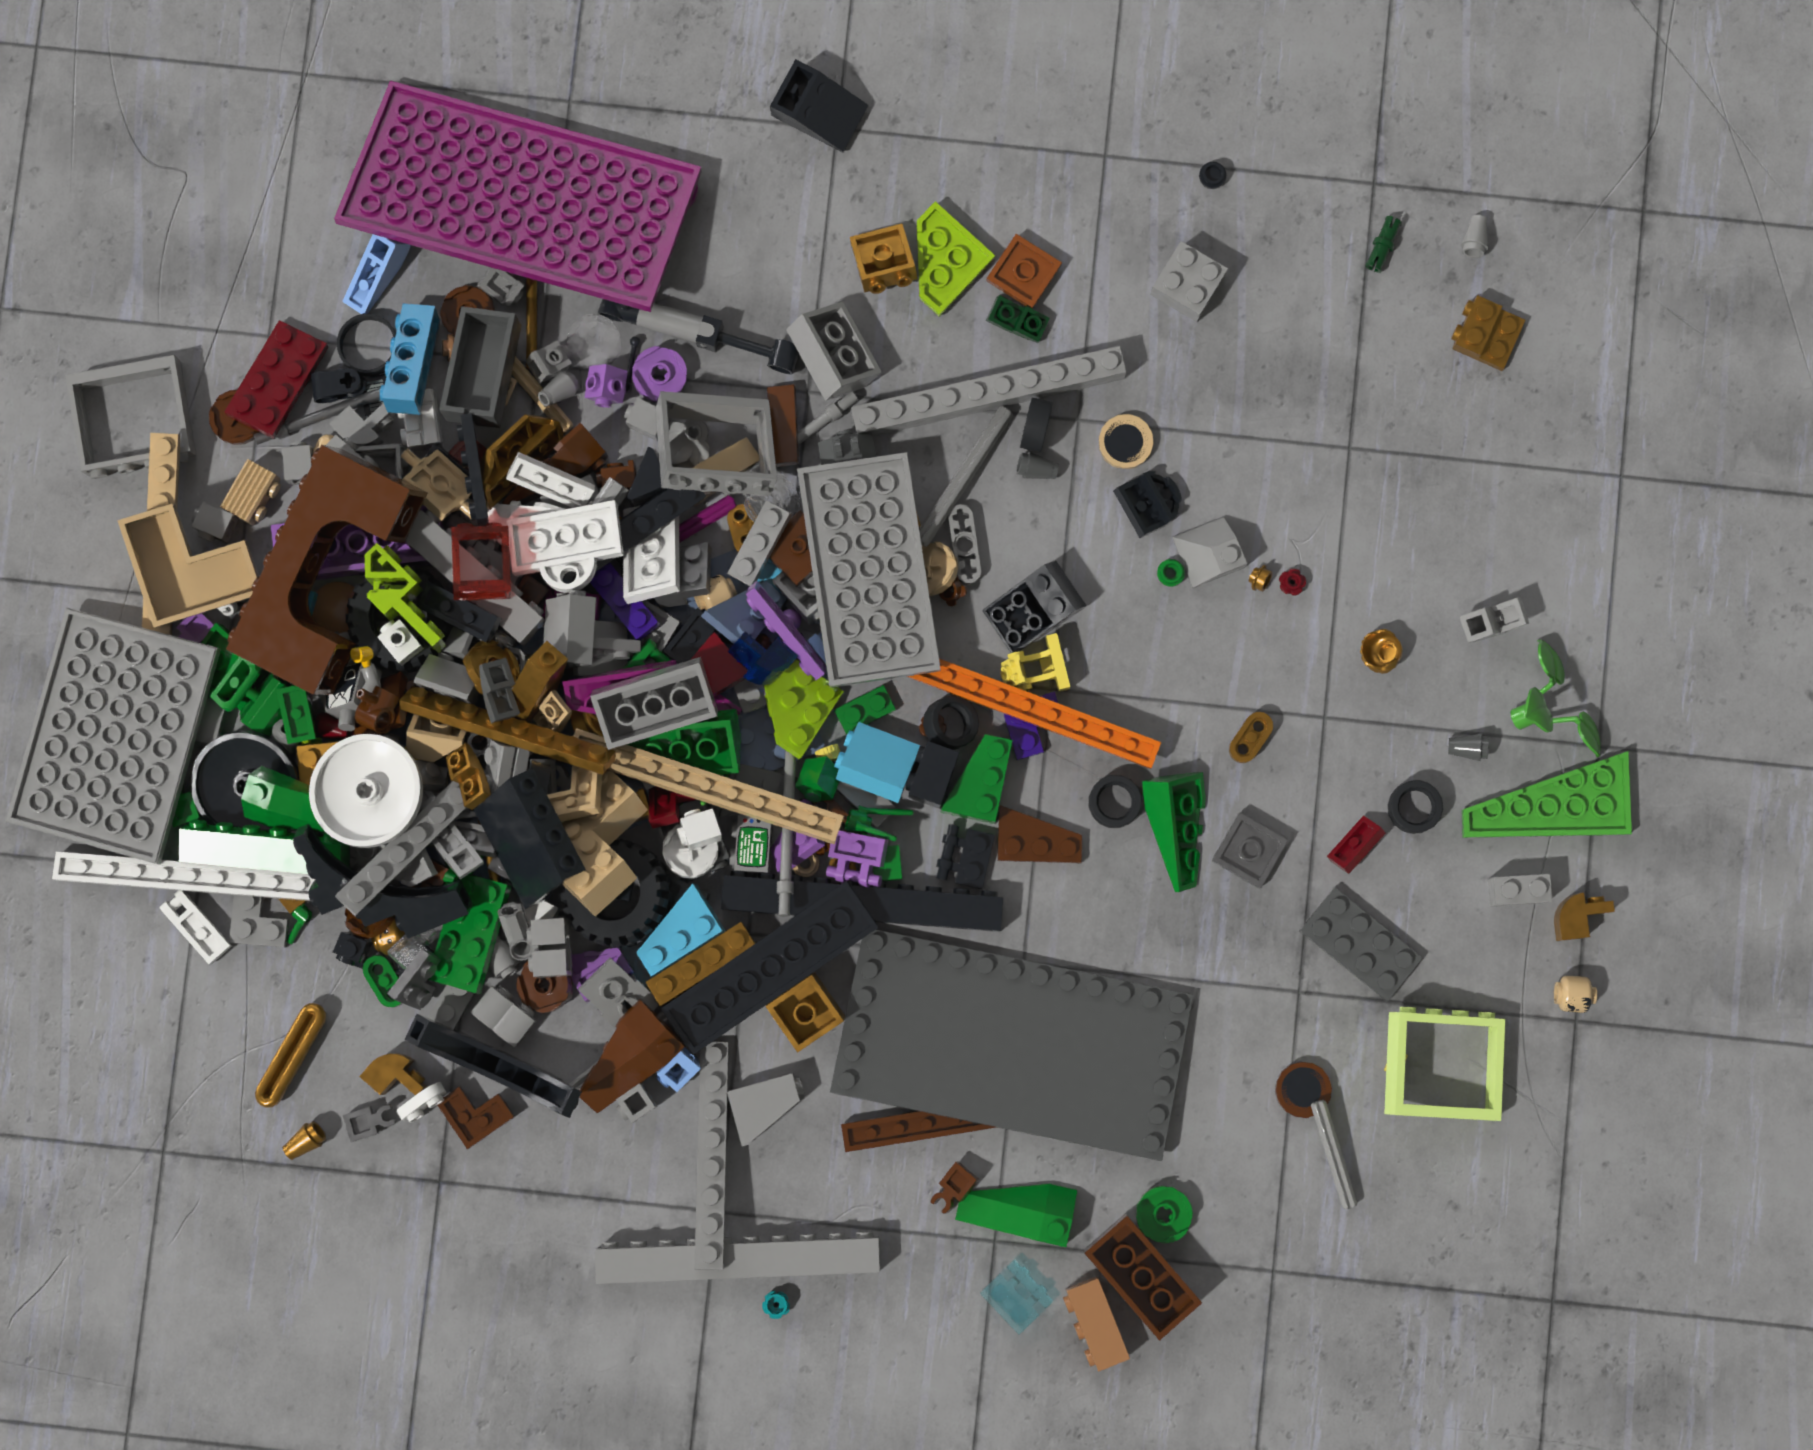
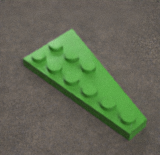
M1626 751L1461 810L1462 838L1631 835L1629 752Z

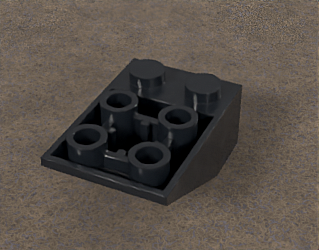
M795 59L770 105L772 117L843 153L869 105L820 71Z
M1055 560L1041 566L982 611L1010 653L1023 650L1052 631L1087 605Z

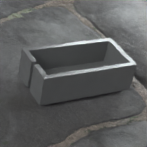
M461 306L439 409L447 422L462 423L461 415L472 413L473 421L477 426L501 428L522 327L515 313Z

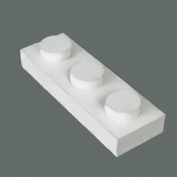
M520 452L515 457L506 477L511 482L572 508L586 506L595 489V485Z

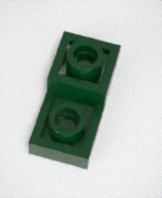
M998 295L986 321L1017 336L1039 343L1050 318L1028 306L1022 307Z

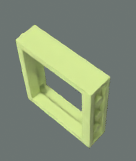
M1400 1007V1012H1389L1384 1114L1501 1121L1505 1019L1495 1018V1013L1478 1012V1017H1469V1011L1452 1010V1015H1443V1009L1426 1008L1425 1014L1416 1013V1008ZM1407 1021L1488 1027L1485 1108L1404 1104Z

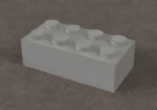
M701 657L594 689L590 696L608 750L717 717L718 713Z

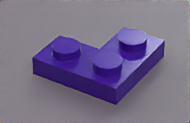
M1055 692L1040 696L1058 703ZM1003 713L1016 760L1044 753L1035 725Z

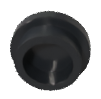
M1218 162L1204 164L1199 172L1201 184L1208 189L1221 187L1227 176L1225 168Z

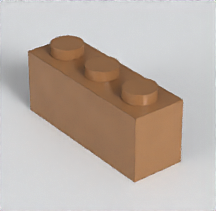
M1093 1277L1066 1288L1067 1296L1063 1297L1068 1312H1075L1078 1322L1073 1325L1079 1340L1084 1338L1089 1349L1085 1350L1084 1353L1090 1367L1096 1365L1099 1372L1129 1360L1130 1357L1098 1277Z

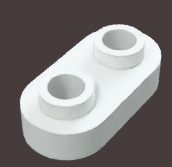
M441 1082L425 1088L397 1109L399 1117L402 1121L408 1120L410 1123L424 1116L423 1110L427 1107L433 1108L444 1101L442 1096L446 1094V1090Z

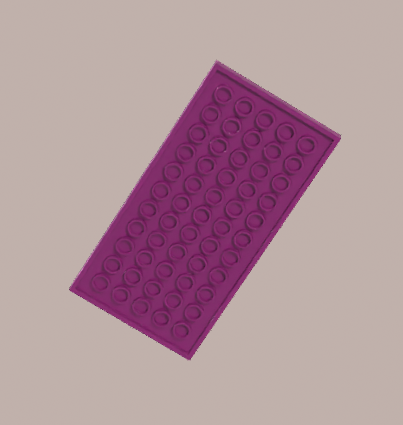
M390 80L334 220L336 224L651 312L702 171L701 166Z

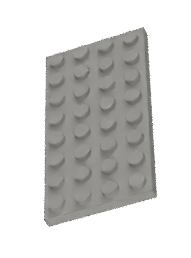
M907 452L797 468L830 688L941 671Z

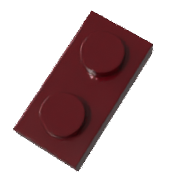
M1363 815L1327 855V858L1340 869L1350 874L1386 833L1379 825Z

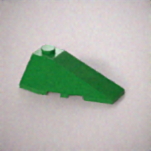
M737 709L719 710L717 717L626 744L718 775L740 772L741 733Z
M260 766L248 775L241 798L244 817L272 828L282 827L298 830L299 827L309 824L313 831L325 832L317 822L311 809L309 799L310 785L264 766Z
M1203 772L1159 776L1142 781L1145 810L1174 891L1182 892L1197 887L1200 852L1196 849L1198 834L1202 835L1203 825H1199L1200 809H1205L1206 801Z
M1040 1184L970 1191L967 1197L962 1202H959L955 1220L1067 1247L1077 1190L1054 1184Z

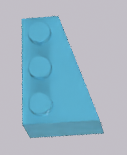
M692 883L636 953L650 976L654 977L726 930L709 902L704 898L699 886Z

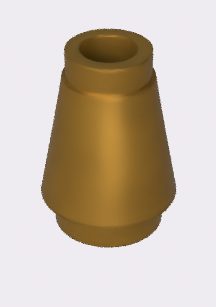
M316 1122L305 1123L282 1148L285 1155L290 1160H293L321 1147L322 1142L326 1140V1135Z

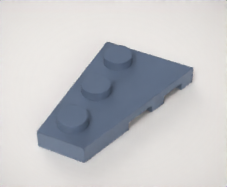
M765 581L760 584L779 608L787 600L769 582ZM747 590L706 610L701 615L702 618L743 652L766 626L764 623L765 617L759 610L757 612L754 611L746 600Z

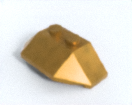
M525 414L486 450L480 459V469L488 509L491 510L517 485L507 480L506 477L518 452L542 461L554 450L558 442L564 438L561 423L558 420Z

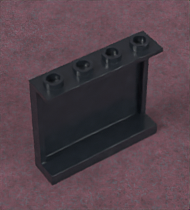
M533 768L509 778L474 809L525 909L553 896L551 892L570 877L586 870Z

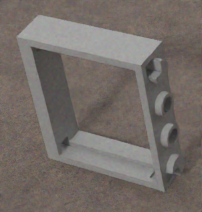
M175 355L65 375L81 472L91 476L93 479L106 477L108 472L131 473L135 471V467L141 466L149 469V453L94 463L83 390L166 374H172L184 447H180L179 463L187 462L189 457L196 456L181 361Z
M660 391L655 410L661 488L771 496L777 480L768 399ZM668 418L756 425L761 473L672 467Z

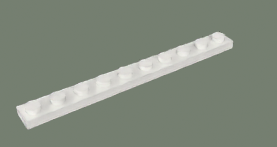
M56 852L52 879L56 881L310 901L309 889L315 880L311 879L308 874L169 860H162L161 865L131 857Z

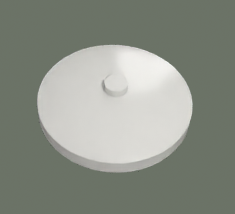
M374 734L351 736L329 748L315 766L309 786L311 809L321 828L334 839L360 848L381 846L402 835L416 818L423 797L421 772L411 754L395 741Z

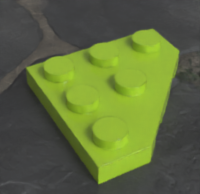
M936 201L917 220L919 299L940 317L995 259V255Z
M774 645L758 671L765 688V700L769 716L772 717L776 744L800 759L844 691L838 687L830 688L829 681L822 676L815 680L812 675H806L799 665L800 661Z

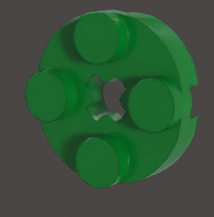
M1157 1186L1151 1188L1142 1195L1136 1205L1138 1227L1145 1236L1156 1242L1171 1243L1181 1239L1187 1233L1191 1224L1192 1206L1188 1198L1173 1187ZM1162 1206L1165 1210L1171 1209L1172 1211L1168 1216V1222H1164L1163 1219L1158 1220L1156 1217L1159 1214V1208Z

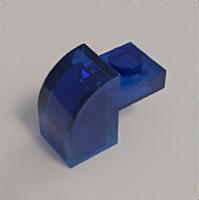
M746 631L727 651L748 669L743 677L758 685L774 683L798 657L778 637L766 650Z

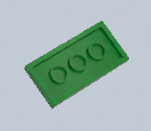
M466 875L461 881L473 902L468 915L443 924L435 950V955L441 959V962L438 964L435 974L428 980L481 994L501 926L498 910L504 904H507L512 886L475 875Z

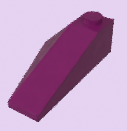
M676 660L650 663L563 680L566 704L571 710L596 714L590 697L592 690L677 664Z

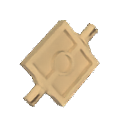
M409 448L405 450L401 458L413 468L402 480L428 492L423 505L441 521L459 509L471 520L469 502L467 500L473 493L467 494L465 477L468 476L439 450L422 459H419Z

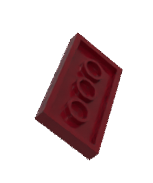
M279 320L225 409L226 416L275 439L310 380L311 374L314 373L329 348L327 343Z

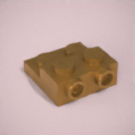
M902 223L850 237L864 293L870 291L873 294H879L885 291L886 287L896 284L899 287H906L913 280L917 279L914 260Z
M1477 295L1473 301L1468 300L1462 312V315L1466 316L1463 325L1458 324L1454 330L1451 339L1455 343L1452 349L1503 371L1525 323V319L1502 310L1503 306Z

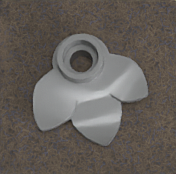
M687 420L684 423L672 422L668 424L672 465L681 464L689 459L693 466H696L709 458L710 447L706 442L709 430L704 421ZM692 427L698 429L697 437L691 436L690 429Z

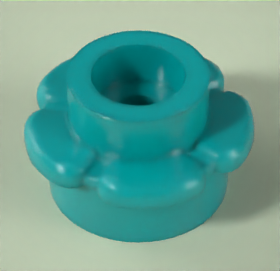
M775 1291L769 1292L762 1303L763 1311L769 1314L772 1319H780L782 1315H786L790 1310L788 1296L782 1291L778 1293ZM775 1302L779 1303L778 1307H774Z

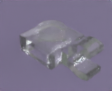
M433 928L411 938H407L405 934L388 950V955L405 970L421 948L427 950L425 946H428L437 938L435 935L436 930Z

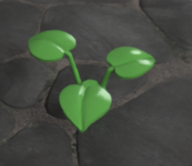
M1537 640L1539 642V661L1544 672L1550 677L1549 683L1541 690L1536 687L1531 688L1526 704L1511 709L1510 714L1517 729L1521 730L1535 724L1544 732L1549 733L1553 731V723L1574 722L1578 725V733L1583 742L1597 758L1600 757L1601 742L1599 731L1593 719L1586 712H1580L1579 717L1552 718L1543 694L1552 688L1556 682L1559 685L1563 684L1565 672L1562 661L1556 651L1545 641Z

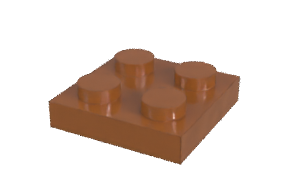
M1015 234L986 278V281L1021 304L1033 309L1062 266V262L1018 234Z

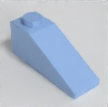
M372 234L342 302L360 314H368L403 265L411 245Z

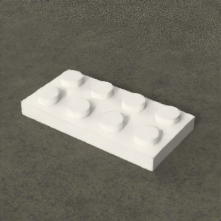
M639 506L624 509L623 517L632 512L633 510H635L636 508H638ZM679 516L624 552L623 598L627 604L680 591Z

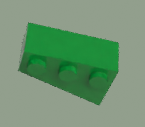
M987 734L984 735L940 813L995 824L1012 740Z

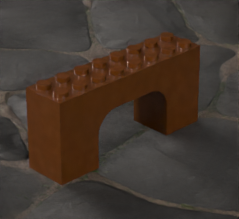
M321 445L312 455V466L308 474H305L300 481V492L296 500H293L288 507V517L285 524L278 529L275 535L276 543L272 551H269L264 558L263 565L265 567L261 575L252 584V595L240 610L239 615L241 618L237 627H234L228 636L229 644L226 650L313 695L334 694L351 658V649L356 647V644L319 625L309 610L308 599L311 588L333 541L343 528L353 524L385 541L405 543L428 492L343 449Z

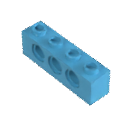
M403 303L401 314L396 316L395 326L397 332L390 342L391 359L385 365V385L380 387V400L384 402L387 412L420 415L440 324V318L435 306Z

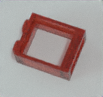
M462 523L458 524L457 527H451L453 599H510L511 579L508 526H502L501 523H488L485 526ZM501 539L503 580L460 581L459 540Z

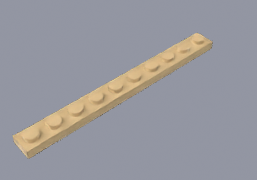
M576 728L574 737L607 748L604 737ZM626 744L612 748V750L616 751V757L608 771L835 845L844 819L843 815Z

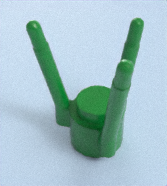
M859 805L857 810L850 809L845 823V830L869 836L868 833L891 841H896V836L870 827L872 818L867 817L868 814L913 815L914 811L867 808Z

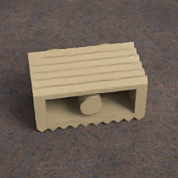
M247 459L220 507L254 526L256 521L260 522L267 512L265 506L270 497L274 498L278 494L281 487L279 483L281 478Z

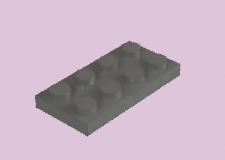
M1336 887L1331 890L1299 930L1386 1002L1390 1000L1422 960L1420 955Z

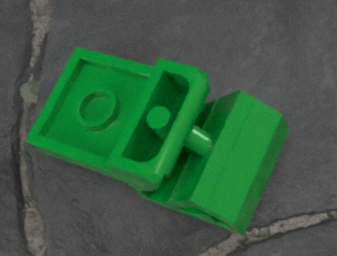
M216 622L201 642V644L221 649L209 691L211 693L210 697L227 712H231L237 707L240 710V722L255 732L270 737L274 724L282 719L276 689L294 685L226 650L229 644L228 636L230 631L222 624Z

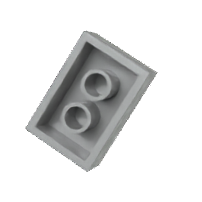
M843 301L803 313L786 329L825 401L865 388L882 373Z

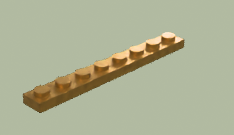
M412 686L399 700L400 710L602 775L615 761L616 751L608 750V748L602 745L580 740L577 737L568 736L515 718L491 723L487 709L452 699L449 696L430 692L424 688Z

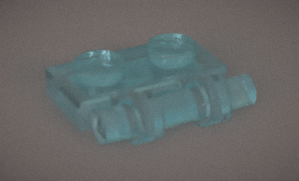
M1014 1259L1006 1266L1013 1276L1007 1281L999 1273L980 1294L1020 1335L1039 1316L1032 1306L1039 1301L1044 1308H1047L1053 1300L1046 1293L1048 1290L1042 1284L1039 1286L1029 1275L1030 1271L1025 1266L1021 1267ZM1020 1282L1031 1293L1026 1300L1015 1289Z

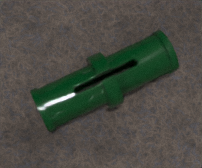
M1386 216L1379 236L1375 237L1373 241L1374 248L1365 264L1367 269L1372 270L1375 261H1377L1374 270L1376 273L1382 272L1388 253L1394 249L1395 244L1393 242L1402 225V221L1396 218L1392 228H1390L1393 216Z

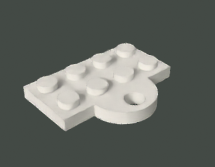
M615 500L506 520L511 567L514 576L541 572L547 584L559 592L569 593L570 590H581L593 579L597 568V561L624 556L618 504ZM567 572H576V579L572 583H563V576Z

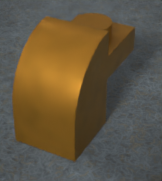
M1584 893L1574 894L1564 899L1557 907L1554 915L1556 941L1590 937L1587 915L1615 912L1614 901H1605L1604 896L1587 898L1588 903L1586 904Z
M403 1054L382 1055L372 1061L359 1076L379 1095H385L397 1080L414 1095L427 1088L423 1083L426 1079L415 1069L408 1070L415 1060Z

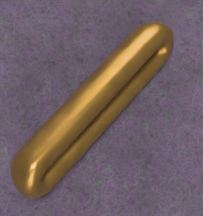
M308 1003L300 1010L256 1088L255 1098L261 1106L266 1108L274 1107L283 1098L326 1021V1012L321 1005Z

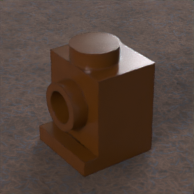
M628 460V466H624L623 463L607 464V468H601V471H596L598 488H602L609 477L630 490L636 477L634 460Z

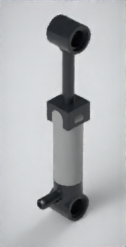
M602 299L598 310L600 316L609 320L628 322L697 344L699 348L716 352L720 342L768 357L767 366L784 374H793L799 357L798 350L794 343L790 341L776 339L774 345L769 347L722 332L724 328L722 320L706 315L700 317L655 302L651 312Z

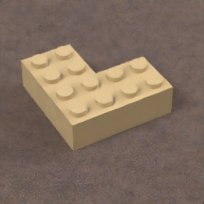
M168 504L117 520L153 628L251 597L253 592L251 590L252 584L259 575L246 540L192 556L175 504Z
M608 770L602 775L600 813L561 822L586 869L570 877L562 885L594 916H597L637 879L626 862L609 845L648 810L637 794L614 772Z

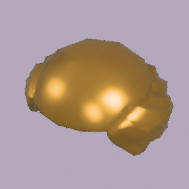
M1380 629L1370 632L1361 641V660L1365 666L1376 673L1386 674L1390 672L1402 658V645L1390 630Z

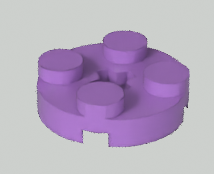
M660 346L650 347L639 354L632 369V380L636 390L641 396L654 403H657L660 391L681 393L686 384V364L683 358L672 349L669 350ZM658 367L659 370L665 369L667 371L664 375V381L653 379L652 376L655 374V368Z

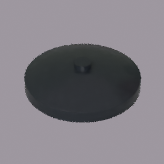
M248 730L229 732L210 742L197 756L190 780L192 798L201 817L209 825L229 822L233 823V827L243 828L245 825H258L261 830H270L272 827L244 817L241 798L248 775L260 766L267 767L299 781V770L290 753L273 738Z

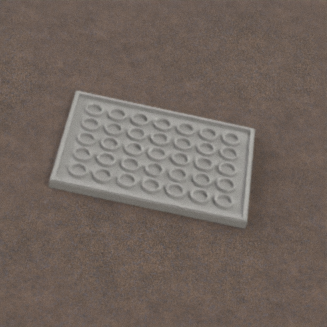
M66 607L5 822L161 865L221 649Z

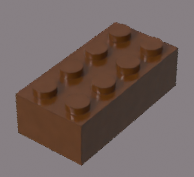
M1126 1214L1120 1217L1083 1250L1084 1254L1159 1341L1202 1304L1199 1298Z

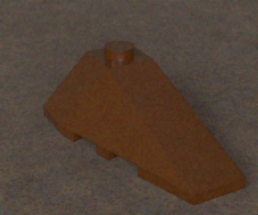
M579 423L554 447L556 450L555 455L552 458L541 461L581 479L592 472L600 471L607 462L605 460L608 458V455L588 430ZM518 485L502 504L510 505L511 501H520L521 505H524L543 495Z
M641 999L619 1019L615 1026L616 1030L610 1041L606 1042L603 1048L604 1052L599 1061L592 1067L579 1090L582 1092L580 1098L596 1113H599L616 1101L617 1098L659 1071L685 1047L678 1034Z

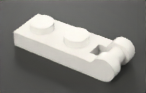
M178 890L174 893L175 897L170 902L165 901L159 908L205 961L212 965L232 945L198 908L185 891ZM183 905L187 910L179 916L176 910Z

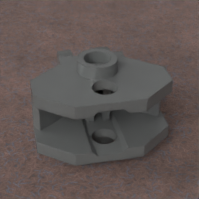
M852 430L837 432L836 436L818 442L821 465L876 457L872 434L853 433Z

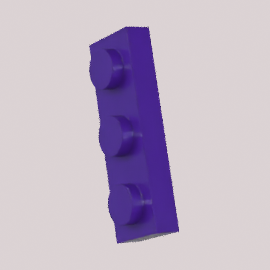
M610 562L595 572L590 583L636 640L641 641L660 625L642 601L627 604L623 598V578Z

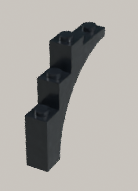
M309 824L299 827L293 837V845L296 852L303 856L308 875L311 879H315L309 889V899L312 905L318 907L321 915L343 907L344 905L335 895L359 872L354 871L337 859L322 844ZM461 879L443 885L428 887H406L388 884L355 917L361 919L366 927L395 915V922L399 930L404 931L407 938H411L468 915L473 902Z
M416 1014L405 1037L406 1041L416 1047L490 1078L565 1117L570 1118L573 1110L578 1105L582 1092L565 1083L561 1078L546 1070L528 1064L507 1052L487 1045L468 1034L419 1014Z

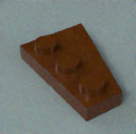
M999 805L998 861L1081 863V834Z

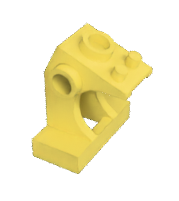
M1057 633L1046 635L1045 641L1048 649L1046 651L1027 656L1024 655V651L1008 654V659L1001 662L1000 674L1003 682L1028 691L1033 689V684L1055 679L1058 692L1069 690L1070 683ZM1039 660L1043 675L1027 678L1023 664Z

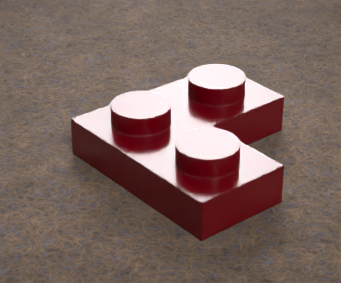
M657 786L649 789V822L652 829L679 822V803L697 799Z

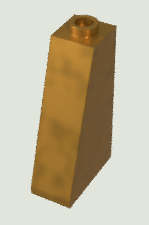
M548 641L528 659L512 688L520 712L518 716L513 717L515 719L530 723L540 710L538 706L553 690H556V692L558 690L568 658Z

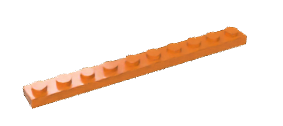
M940 658L941 671L906 676L1149 769L1152 768L1161 745L1160 741Z

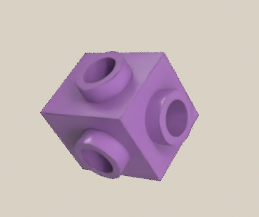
M608 364L589 366L585 398L595 401L596 406L611 408L612 404L623 403L628 371Z

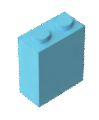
M858 722L855 731L849 730L844 742V746L847 747L846 752L840 751L834 766L839 769L836 780L899 803L910 772L915 764V758L920 745Z

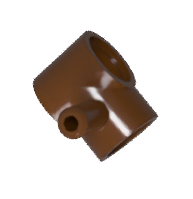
M376 685L372 693L363 688L359 689L356 697L362 700L355 712L356 722L377 734H386L394 725V710L400 697Z

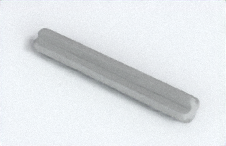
M1324 1100L1315 1101L1311 1104V1108L1341 1205L1344 1209L1357 1206V1200L1327 1103Z

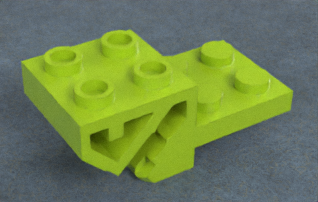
M376 543L365 554V578L373 586V590L367 593V598L390 621L400 614L440 653L447 646L442 640L445 635L431 620L426 624L422 620L425 615L412 602L423 591L419 586L422 580L408 565L404 568L399 565L402 560L388 545L382 548Z

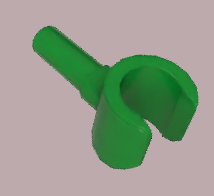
M305 905L298 906L292 913L297 922L286 941L289 944L293 945L300 929L312 918V912Z

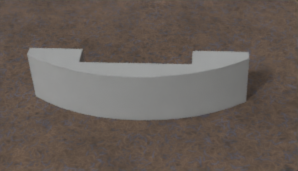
M423 790L422 803L418 814L436 798L430 790ZM453 822L431 842L460 879L484 864L469 841H466Z

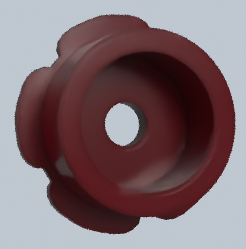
M1289 569L1288 572L1284 571L1279 577L1280 589L1285 594L1299 595L1303 591L1302 588L1306 586V578L1304 575H1301L1298 569ZM1290 580H1294L1295 584L1292 585Z

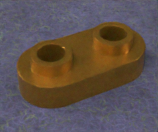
M744 504L737 505L727 515L729 529L737 552H739L756 520L753 510ZM738 515H745L742 520H736Z
M1255 712L1245 720L1229 745V754L1234 761L1247 763L1257 755L1273 730V721L1269 715L1264 712ZM1260 722L1263 725V730L1260 732L1255 731L1253 724ZM1239 745L1247 747L1248 751L1246 754L1238 752Z

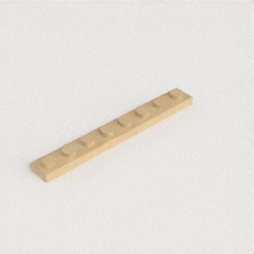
M150 433L147 511L168 504H175L176 508L178 506L180 434ZM143 598L142 628L172 635V623L153 628Z

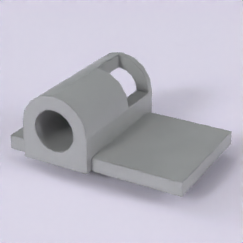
M611 957L578 988L598 1008L599 1014L615 1029L619 1019L640 999L652 1010L659 1006L654 1000L655 997L652 992L634 974L630 977Z

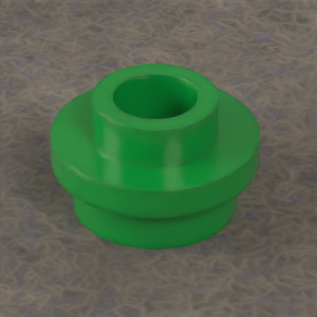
M1175 559L1163 561L1157 569L1159 581L1167 587L1179 585L1185 576L1183 565ZM1173 569L1176 576L1174 578L1167 577L1166 570Z

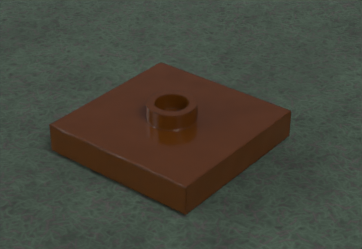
M801 510L790 518L769 557L796 587L813 574L805 518Z

